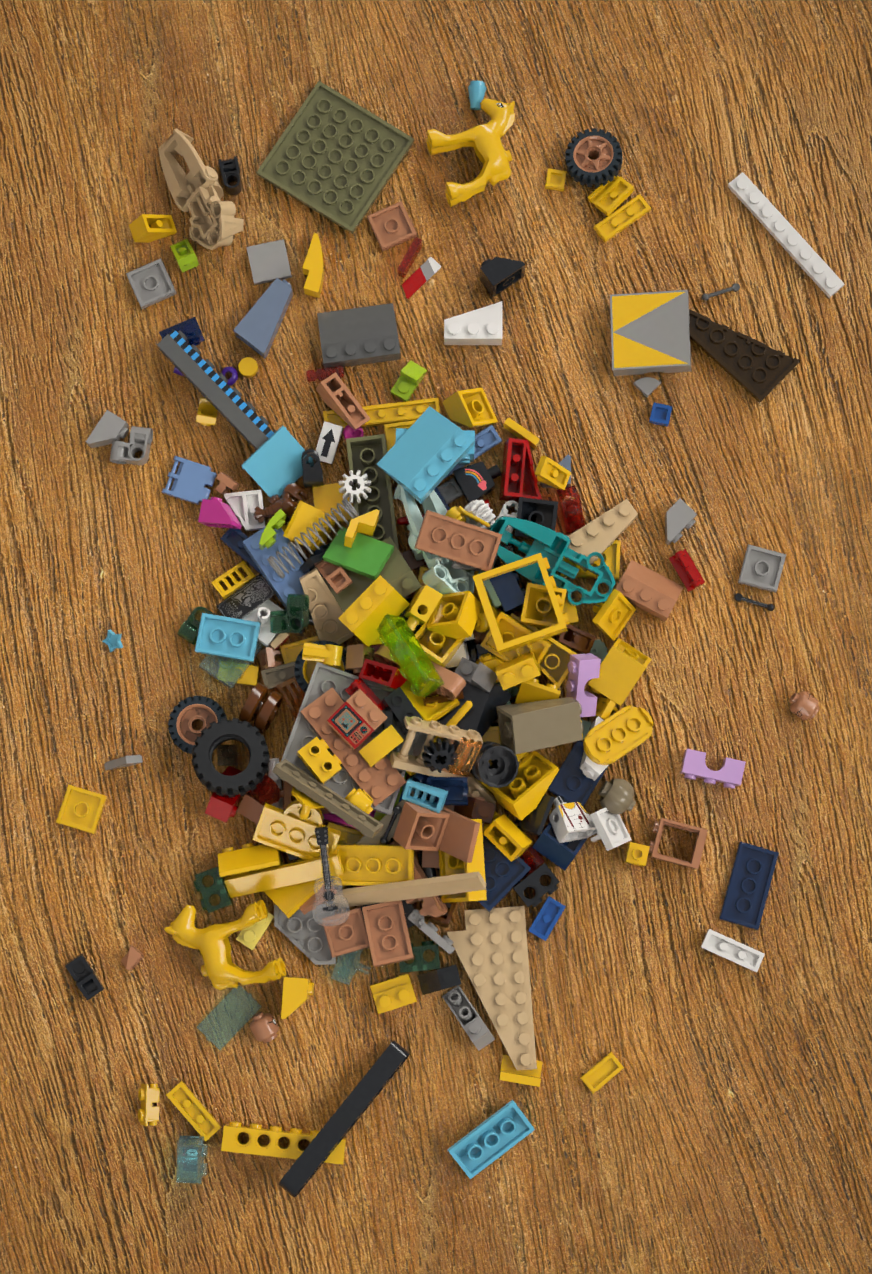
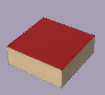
M282 631L270 643L271 647L274 650H278L290 636L285 631Z

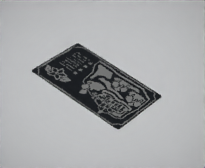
M259 574L217 605V608L225 617L243 619L275 595V592L262 575Z

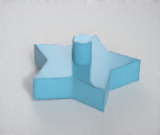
M111 629L108 630L107 638L102 642L108 645L110 652H113L116 648H123L121 643L122 634H115Z

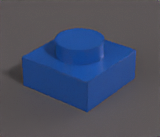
M653 402L649 423L668 427L673 406Z

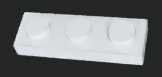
M708 929L701 948L754 972L758 971L765 955L711 929Z

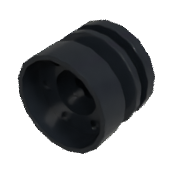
M483 742L482 746L477 745L473 748L469 755L468 765L474 778L490 787L501 788L507 786L518 774L519 763L517 756L512 750L499 743Z

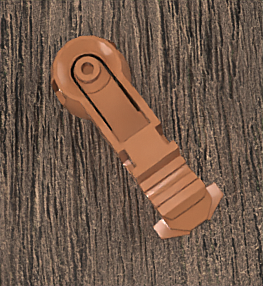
M392 840V841H391L390 843H388L387 845H400V844H399L397 841ZM414 853V880L425 879L427 876ZM439 896L406 900L407 904L424 901L421 904L423 908L419 911L420 915L440 917L448 911L445 903H442Z

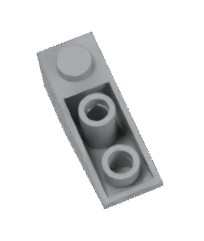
M459 985L442 996L478 1051L495 1040Z

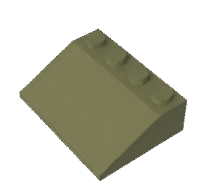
M389 536L382 542L393 545L394 551L379 576L381 575L405 598L422 586ZM342 568L353 583L340 593L336 594L325 578L323 579L342 611L345 612L375 580Z

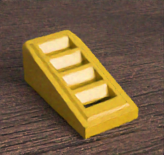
M243 560L211 583L225 600L253 579L255 575ZM241 568L246 572L247 577L244 578L239 571ZM236 573L241 581L238 582L233 574ZM230 577L235 585L231 586L226 579ZM224 582L228 590L225 591L220 584Z

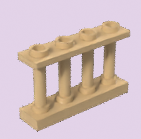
M405 716L404 723L406 729L409 730L401 751L391 752L389 756L391 766L433 777H467L469 782L470 776L465 765L473 744L482 746L483 740L481 735L472 729L463 730L455 725L446 726L437 721L429 722L416 716ZM416 732L428 734L424 743L427 746H430V740L434 742L436 736L447 738L449 744H453L455 740L465 742L458 763L448 765L449 771L443 768L441 773L437 769L432 772L429 767L424 765V759L422 758L423 748L420 755H409Z

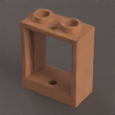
M660 818L659 822L655 821L652 833L656 834L654 841L649 843L650 858L697 870L699 869L708 830ZM664 825L697 834L690 862L657 853Z

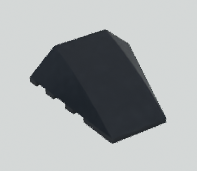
M466 682L465 687L462 689L464 699L458 700L460 705L438 719L437 722L446 725L466 701H471L473 704L472 708L456 726L463 730H475L483 737L497 717V706L506 705L512 698V695L496 683L489 694ZM455 740L453 745L457 754L456 757L460 758L465 742Z

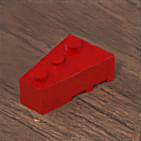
M508 438L504 443L499 500L519 502V497L542 500L528 440Z

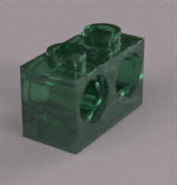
M219 867L195 875L196 880L193 882L196 891H201L203 899H200L204 911L207 910L208 913H213L233 905L224 879L219 875ZM206 876H212L214 879V883L210 887L204 885V878ZM215 894L219 895L221 899L217 906H213L210 902L211 897Z
M434 941L422 942V946L414 947V943H411L412 952L415 955L414 962L411 964L405 961L399 962L400 973L441 969L438 944L434 945ZM428 949L435 953L434 960L430 962L423 958V953Z

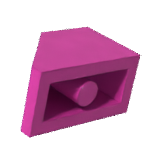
M211 497L210 500L202 499L199 523L208 527L241 529L242 525L229 505L222 502L221 498Z

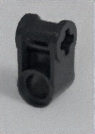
M237 156L227 160L218 159L226 192L230 195L239 194L242 190V182ZM232 181L237 182V184L234 186L229 185V183Z
M307 449L301 456L304 488L323 486V473L319 455L316 450ZM310 456H313L312 463L308 461Z

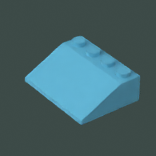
M429 406L377 465L417 501L422 503L474 446V440L461 428Z

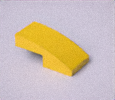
M390 725L364 746L359 753L368 765L373 767L404 740L395 728Z

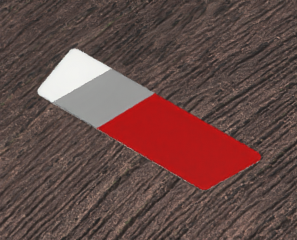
M432 257L423 263L402 284L407 299L441 268V265Z

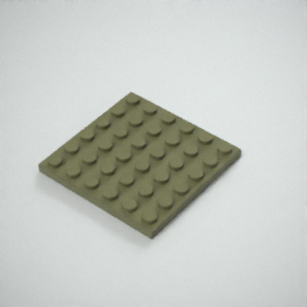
M318 81L256 173L262 179L353 234L414 144L415 139L321 81Z

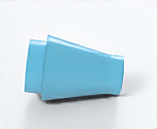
M470 81L468 92L471 110H481L480 103L484 99L487 89L483 81Z

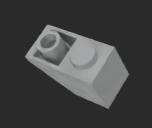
M681 499L665 514V543L667 545L671 542L675 544L683 536L681 532L685 528L689 530L696 522L694 518L697 514Z

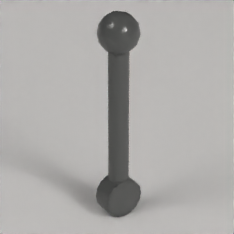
M735 283L732 287L711 294L704 293L702 300L707 301L711 297L729 291L737 292L740 289V285Z

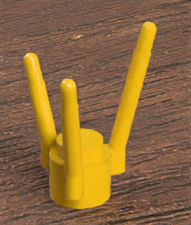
M461 506L450 508L445 515L463 522L466 520V515L476 522L490 527L489 523L464 510Z

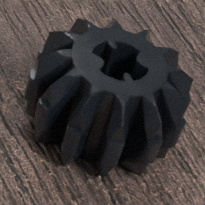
M437 738L436 742L430 740V746L424 745V752H422L424 765L429 767L432 772L437 769L441 773L443 768L449 771L448 765H454V759L457 758L454 745L452 743L449 744L447 739H444L442 742L440 738Z

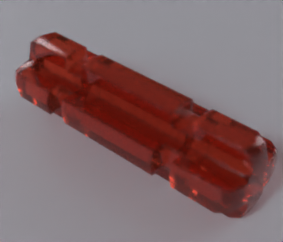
M337 366L335 369L329 367L317 369V371L308 370L306 371L308 382L316 381L315 379H318V381L325 380L335 372L342 378L344 377L343 366Z

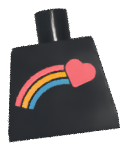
M483 462L453 471V477L467 503L476 499L481 500L495 489L493 479L502 475L497 464L487 469Z

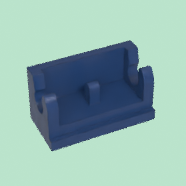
M427 777V785L448 791L444 805L468 806L469 786L467 777ZM428 793L427 800L429 801L431 794ZM439 797L435 798V803H438Z

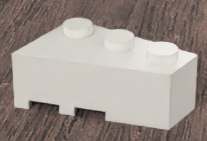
M502 301L445 319L444 345H502Z

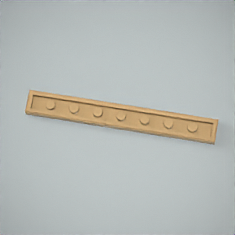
M471 872L339 889L334 894L335 899L333 902L338 908L479 891L486 890V882L480 872Z

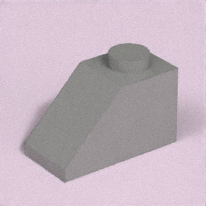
M106 410L86 440V443L89 447L95 448L112 444V441H120L121 438L124 439L127 436L129 425L125 420Z

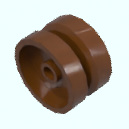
M257 683L244 703L239 715V721L243 722L245 720L250 724L254 721V726L260 733L264 734L275 719L284 696L276 691L268 695V687Z

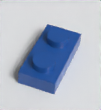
M548 896L528 931L546 941L566 906Z

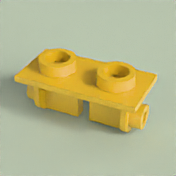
M141 1083V1088L138 1091V1099L141 1101V1109L138 1110L140 1125L148 1126L149 1122V1126H156L157 1121H159V1106H152V1103L159 1102L160 1088H158V1084H150L149 1088L148 1084Z

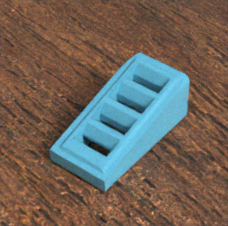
M407 780L402 799L440 813L444 807L448 791ZM412 787L416 788L414 796H410ZM420 790L423 791L422 798H418ZM428 793L431 794L429 801L426 800ZM436 797H439L438 803L434 802Z

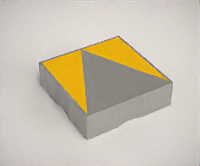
M688 290L610 295L612 371L614 376L641 375L648 372H692Z

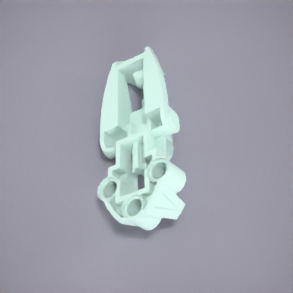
M398 484L393 499H399L403 502L410 523L407 526V529L410 531L408 538L409 546L414 553L415 559H425L429 568L422 576L424 584L441 594L463 591L473 593L475 583L472 576H474L475 571L454 569L451 567L452 560L414 548L423 517L415 498ZM434 490L422 502L424 513L426 510L444 516L447 513V509Z

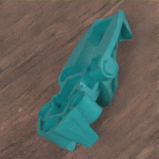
M502 516L491 526L490 531L502 534L500 542L507 545L511 543L517 546L519 551L527 554L525 558L541 553L542 558L547 557L550 568L547 569L549 577H554L557 587L567 589V600L571 605L579 606L582 603L604 602L612 592L616 582L600 553L593 552L588 557L568 548L571 543L568 536L523 519ZM508 525L534 539L532 546L524 541L519 542L512 538L513 534L506 531ZM499 545L497 555L506 564L524 559ZM595 556L600 559L598 567L590 565L589 560L591 557ZM563 558L598 575L590 592L555 574L558 571L573 580L575 579L579 569L563 561ZM538 562L515 570L532 581L533 584L545 585ZM604 583L608 586L609 590L606 594H601L598 591L597 587L599 584ZM577 591L581 593L582 599L579 602L572 601L570 596L572 592Z

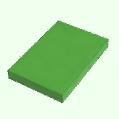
M343 527L344 531L340 528L337 533L338 536H335L323 556L324 561L376 580L393 553L394 546L357 532L352 548L344 546L347 528Z

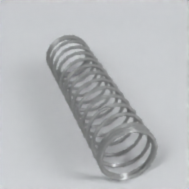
M343 498V505L337 503L338 511L334 508H331L332 516L328 513H325V519L327 520V522L324 519L319 518L318 521L321 527L317 523L312 524L315 531L307 527L306 531L309 536H307L303 532H300L302 540H300L298 537H294L296 545H294L292 542H288L290 550L286 547H282L284 555L276 551V556L278 560L273 556L267 558V561L269 562L271 567L281 578H284L285 574L276 564V562L286 571L287 574H289V571L284 566L278 554H280L292 566V568L295 569V566L288 558L284 549H286L298 561V563L301 564L300 560L294 553L290 544L293 545L304 556L305 559H308L302 551V549L300 548L296 539L299 540L309 550V552L312 555H314V553L304 540L302 534L306 536L318 550H320V548L317 546L312 536L310 535L308 529L312 531L324 545H326V543L323 541V539L317 532L314 524L317 527H319L330 540H332V538L329 536L320 520L326 523L331 528V530L338 536L337 532L330 524L326 515L333 519L335 523L342 529V531H344V529L336 519L332 510H334L347 523L348 526L349 523L343 516L341 510L339 509V506H341L352 517V519L359 516L355 508L347 499Z

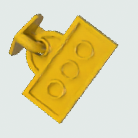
M294 786L291 794L297 800L288 804L285 810L265 803L252 840L304 860L321 857L315 828L325 827L323 825V814L320 808H325L324 806L314 802L309 796L296 790ZM328 827V844H326L327 855L334 853L341 835V831Z

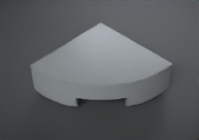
M644 377L635 381L633 385L648 397L661 382L655 378Z

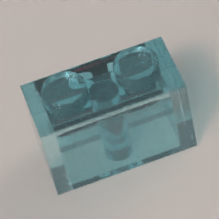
M179 1137L177 1143V1183L201 1184L203 1176L207 1175V1163H204V1157H207L208 1145L204 1144V1137Z

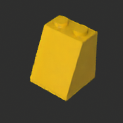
M618 638L600 664L599 678L591 679L588 685L591 686L590 689L593 692L603 694L607 699L621 706L652 659Z

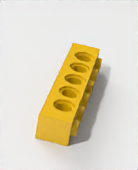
M230 1121L229 1125H224L221 1151L298 1159L304 1152L299 1146L300 1140L307 1139L311 1143L320 1131L310 1130L309 1134L302 1133V1129L298 1128L282 1131V1127L270 1126V1129H264L261 1124L251 1123L249 1127L241 1126V1122ZM241 1132L249 1135L247 1143H242L239 1140ZM265 1134L269 1137L270 1142L268 1145L260 1144V1135ZM287 1137L290 1141L289 1147H281L279 1139ZM347 1138L341 1140L324 1163L344 1164Z

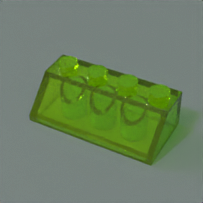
M385 615L377 628L380 634V641L388 647L390 657L401 668L399 669L400 673L410 682L411 691L416 696L427 697L444 684L442 678L405 619L395 615Z

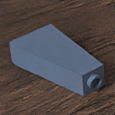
M276 278L233 330L237 338L263 358L268 356L293 297L292 285L284 279L281 281L279 278Z

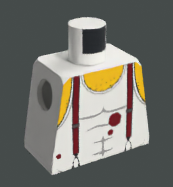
M558 796L554 799L553 803L556 808L549 815V820L558 842L564 843L588 838L596 827L584 807L579 802L567 803L563 796Z

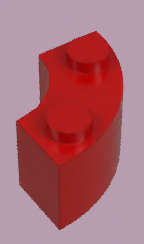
M228 766L223 775L233 776L242 771ZM214 792L209 800L205 814L227 823L230 817H235L241 795L229 798L227 795L222 797Z

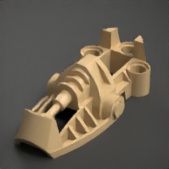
M176 128L169 139L158 150L163 173L177 207L184 212L190 211L192 217L189 219L191 223L189 230L190 238L210 250L221 246H229L233 241V235L243 231L244 219L234 218L236 207L232 201H220L224 196V192L219 185L217 172L212 167L203 164L197 151L191 144L194 138ZM180 154L184 157L190 169L187 175L173 155Z

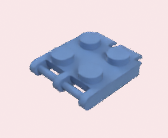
M174 456L173 460L175 462L171 472L168 473L169 479L162 493L199 505L202 499L209 498L211 490L205 488V486L212 487L217 474L211 472V467ZM178 462H179L180 465H179L177 474H175V471H176V468H177V465H178ZM172 479H174V482H173V485H172V488H171V491H170L169 488H170Z

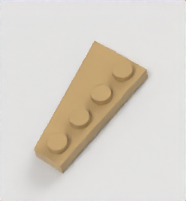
M627 499L569 535L571 543L568 548L587 557L593 552H598L602 555L613 544L614 540L638 517L637 511ZM591 557L589 560L590 565L597 561L598 557Z
M314 568L300 577L299 580L319 641L326 640L340 645L353 637L355 634L338 619L344 612L318 570Z

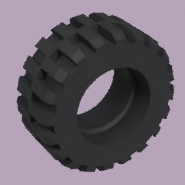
M223 718L221 722L216 723L214 721L210 723V727L204 728L201 731L200 737H197L194 741L192 765L202 785L219 796L227 795L231 798L235 797V795H246V792L255 790L256 786L262 783L265 773L268 772L270 756L266 740L255 726H251L245 720L242 722L239 721V718H233L232 720ZM228 740L242 742L250 753V760L246 769L233 776L219 773L212 763V754L215 748Z

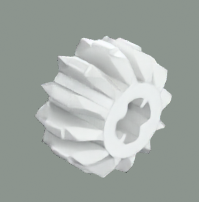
M350 470V476L348 477L346 474H343L342 477L345 481H339V485L342 486L339 488V493H344L342 498L347 499L350 497V503L354 502V498H357V502L361 503L360 497L362 496L366 500L368 498L366 493H371L372 490L368 486L372 483L371 480H366L368 478L367 474L361 476V471L357 470L356 475H354L353 471ZM354 483H358L359 489L352 490L351 485L354 486Z
M473 500L464 508V510L489 523L490 527H486L465 515L466 523L489 530L495 522L494 518L496 516L492 513L493 509H490L489 503L485 504L483 500Z

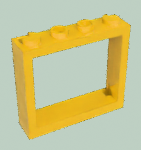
M541 553L472 576L499 654L568 631L566 625L570 623L566 613H561L560 606H563L560 594L555 595L553 589L557 587L554 577H549L547 572L550 565L547 557L542 558ZM538 562L559 624L504 643L483 581Z

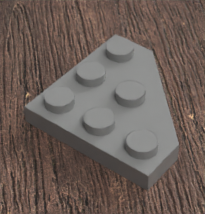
M331 903L329 906L328 904H319L305 915L299 909L290 918L274 905V926L315 965L336 964V957L332 958L321 919L335 915V910L323 911V907H332L330 906Z

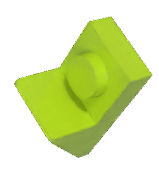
M188 239L170 246L182 272L199 265L196 254Z
M410 361L400 371L401 375L390 393L404 402L409 401L427 370Z

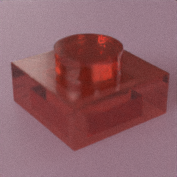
M532 846L520 856L531 868L528 872L529 875L545 862Z

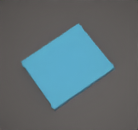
M282 425L241 466L269 497L276 494L280 497L286 485L295 483L302 476L301 456L305 449L289 433L287 428ZM310 456L308 461L312 463L313 458Z

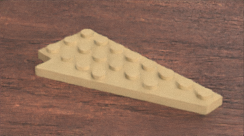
M524 906L493 908L490 912L486 909L464 910L466 930L447 932V935L454 942L452 945L516 1070L537 1069Z

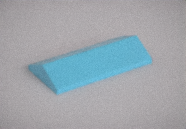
M511 1100L447 1150L469 1179H472L535 1129L514 1100Z

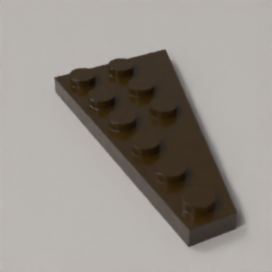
M689 309L690 339L759 403L801 361L796 358L793 359L779 350L776 351L767 347L766 344L740 332L737 333L723 324L715 323L710 318Z

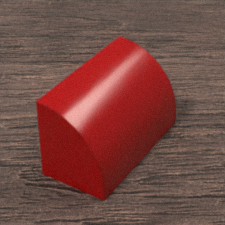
M366 658L359 675L361 679L395 689L401 687L409 677L408 673L397 667Z

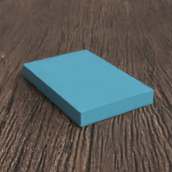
M202 613L195 652L254 662L261 623Z

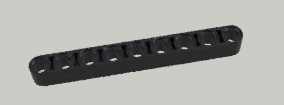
M393 1041L283 1176L278 1185L294 1198L301 1192L410 1055L406 1049L396 1041Z

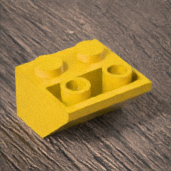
M533 678L521 683L515 704L559 699L561 691L557 690L558 687L553 684L547 683L545 686L539 684V680Z

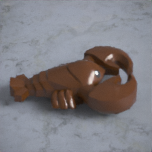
M296 483L286 485L281 499L276 494L268 499L271 505L263 510L259 507L254 509L255 520L263 523L264 518H272L279 509H282L286 514V518L291 520L298 505L294 500L303 501L299 494L304 497L305 501L308 500L305 488Z

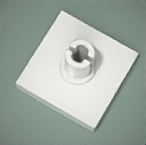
M268 599L242 620L261 623L258 641L268 648L289 621L291 615Z
M607 808L590 814L596 827L590 836L597 833L596 836L590 838L592 842L602 839L606 850L609 851L632 840L620 814H611Z

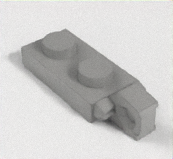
M414 909L407 918L448 954L455 950L451 946L454 942L446 935L441 937L436 933L438 928L430 921L426 924L424 922V915H420L418 910Z

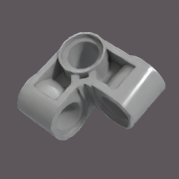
M132 426L130 443L112 441L110 462L133 465L146 464L149 459L153 429ZM143 451L140 458H134L136 452Z

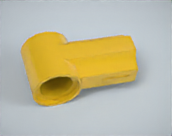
M304 643L302 660L341 666L343 646Z

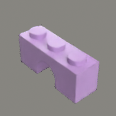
M591 653L570 655V662L568 663L569 674L566 683V698L571 697L579 701L582 708L580 717L596 716L597 697L588 691H584L585 684L590 679L599 678L601 659Z
M691 749L685 750L680 774H685L684 778L696 780V777L704 779L705 783L714 785L716 782L724 783L723 787L731 789L741 785L745 761L726 757L723 759L721 769L712 771L706 766L705 752Z

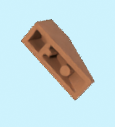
M336 372L320 382L316 388L318 394L354 430L370 420V417Z

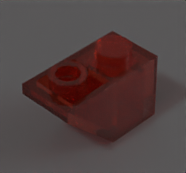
M575 485L566 487L565 490H556L566 534L574 533L585 526L581 499Z

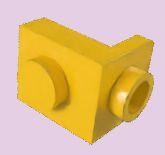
M200 397L196 422L203 426L215 425L218 410L205 397Z

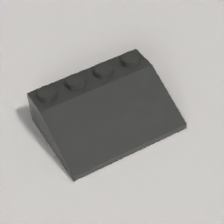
M393 303L317 313L325 370L401 360Z

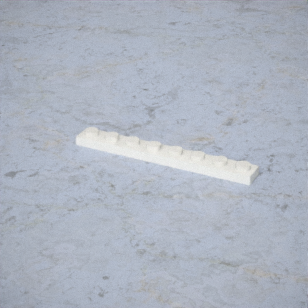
M743 172L728 184V188L828 298L832 297L845 285Z

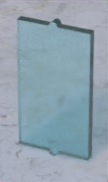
M238 984V988H233L197 1028L207 1037V1041H211L221 1050L262 1006L252 997V993H248Z

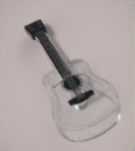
M328 827L315 828V834L320 849L323 878H319L314 882L315 899L312 915L315 922L321 926H337L346 922L350 914V907L342 891L341 879L331 876L327 847Z

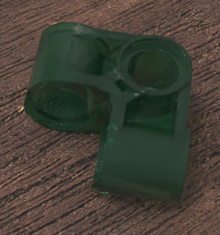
M287 594V611L270 612L271 633H298L309 625V597L307 594ZM295 618L300 620L301 627L295 624Z
M196 607L177 633V635L192 645L196 644L200 626L197 614L199 612H206L207 614L215 615L204 607Z

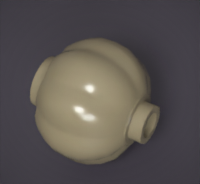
M616 778L610 782L605 781L598 792L601 796L599 800L601 807L607 808L611 814H622L626 810L631 811L635 806L636 801L633 800L634 788L625 779Z

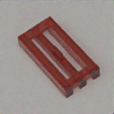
M416 237L398 267V276L406 277L422 248L421 239Z

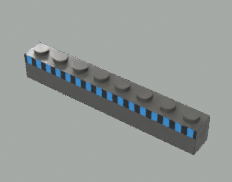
M173 329L157 344V348L244 439L257 450L276 430L272 431L268 427L269 422L262 415L258 417L254 411L256 409L250 402L247 401L245 403L240 398L242 394L235 387L230 388L227 384V378L222 373L218 375L213 370L215 366L208 359L204 360L200 356L201 352L195 345L190 346L186 342L187 337L180 330L177 332Z

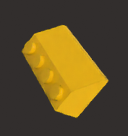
M471 819L480 823L472 863H466L438 850L440 876L480 872L486 882L482 819ZM486 890L441 895L442 903L487 900Z

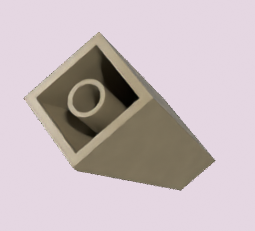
M567 697L497 706L500 745L509 748L514 754H520L582 740L584 729L580 719L582 708L579 701Z

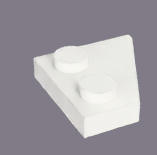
M262 490L224 494L226 501L246 531L261 530L266 527L265 518L263 523H259L254 517V509L256 507L264 509Z

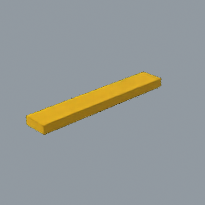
M439 398L363 406L362 408L370 417V420L361 427L417 420L429 406L440 413ZM333 410L323 411L324 421L343 426V429L348 425Z
M339 854L327 855L330 877L343 874L344 868ZM317 857L226 877L224 882L230 898L322 879L324 878L322 858Z

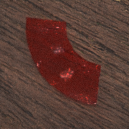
M264 775V780L256 786L255 790L249 791L252 795H259L262 806H265V803L271 805L279 801L278 785L267 775Z

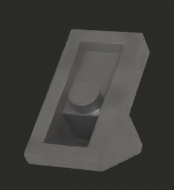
M462 657L454 672L460 675L465 682L489 694L498 678L496 673L483 663L479 662V664H476Z

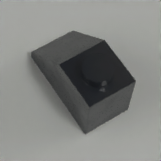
M456 964L417 975L423 995L461 985Z

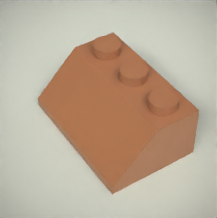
M633 560L630 561L616 587V590L620 591L631 604L663 621L667 620L683 589V586Z

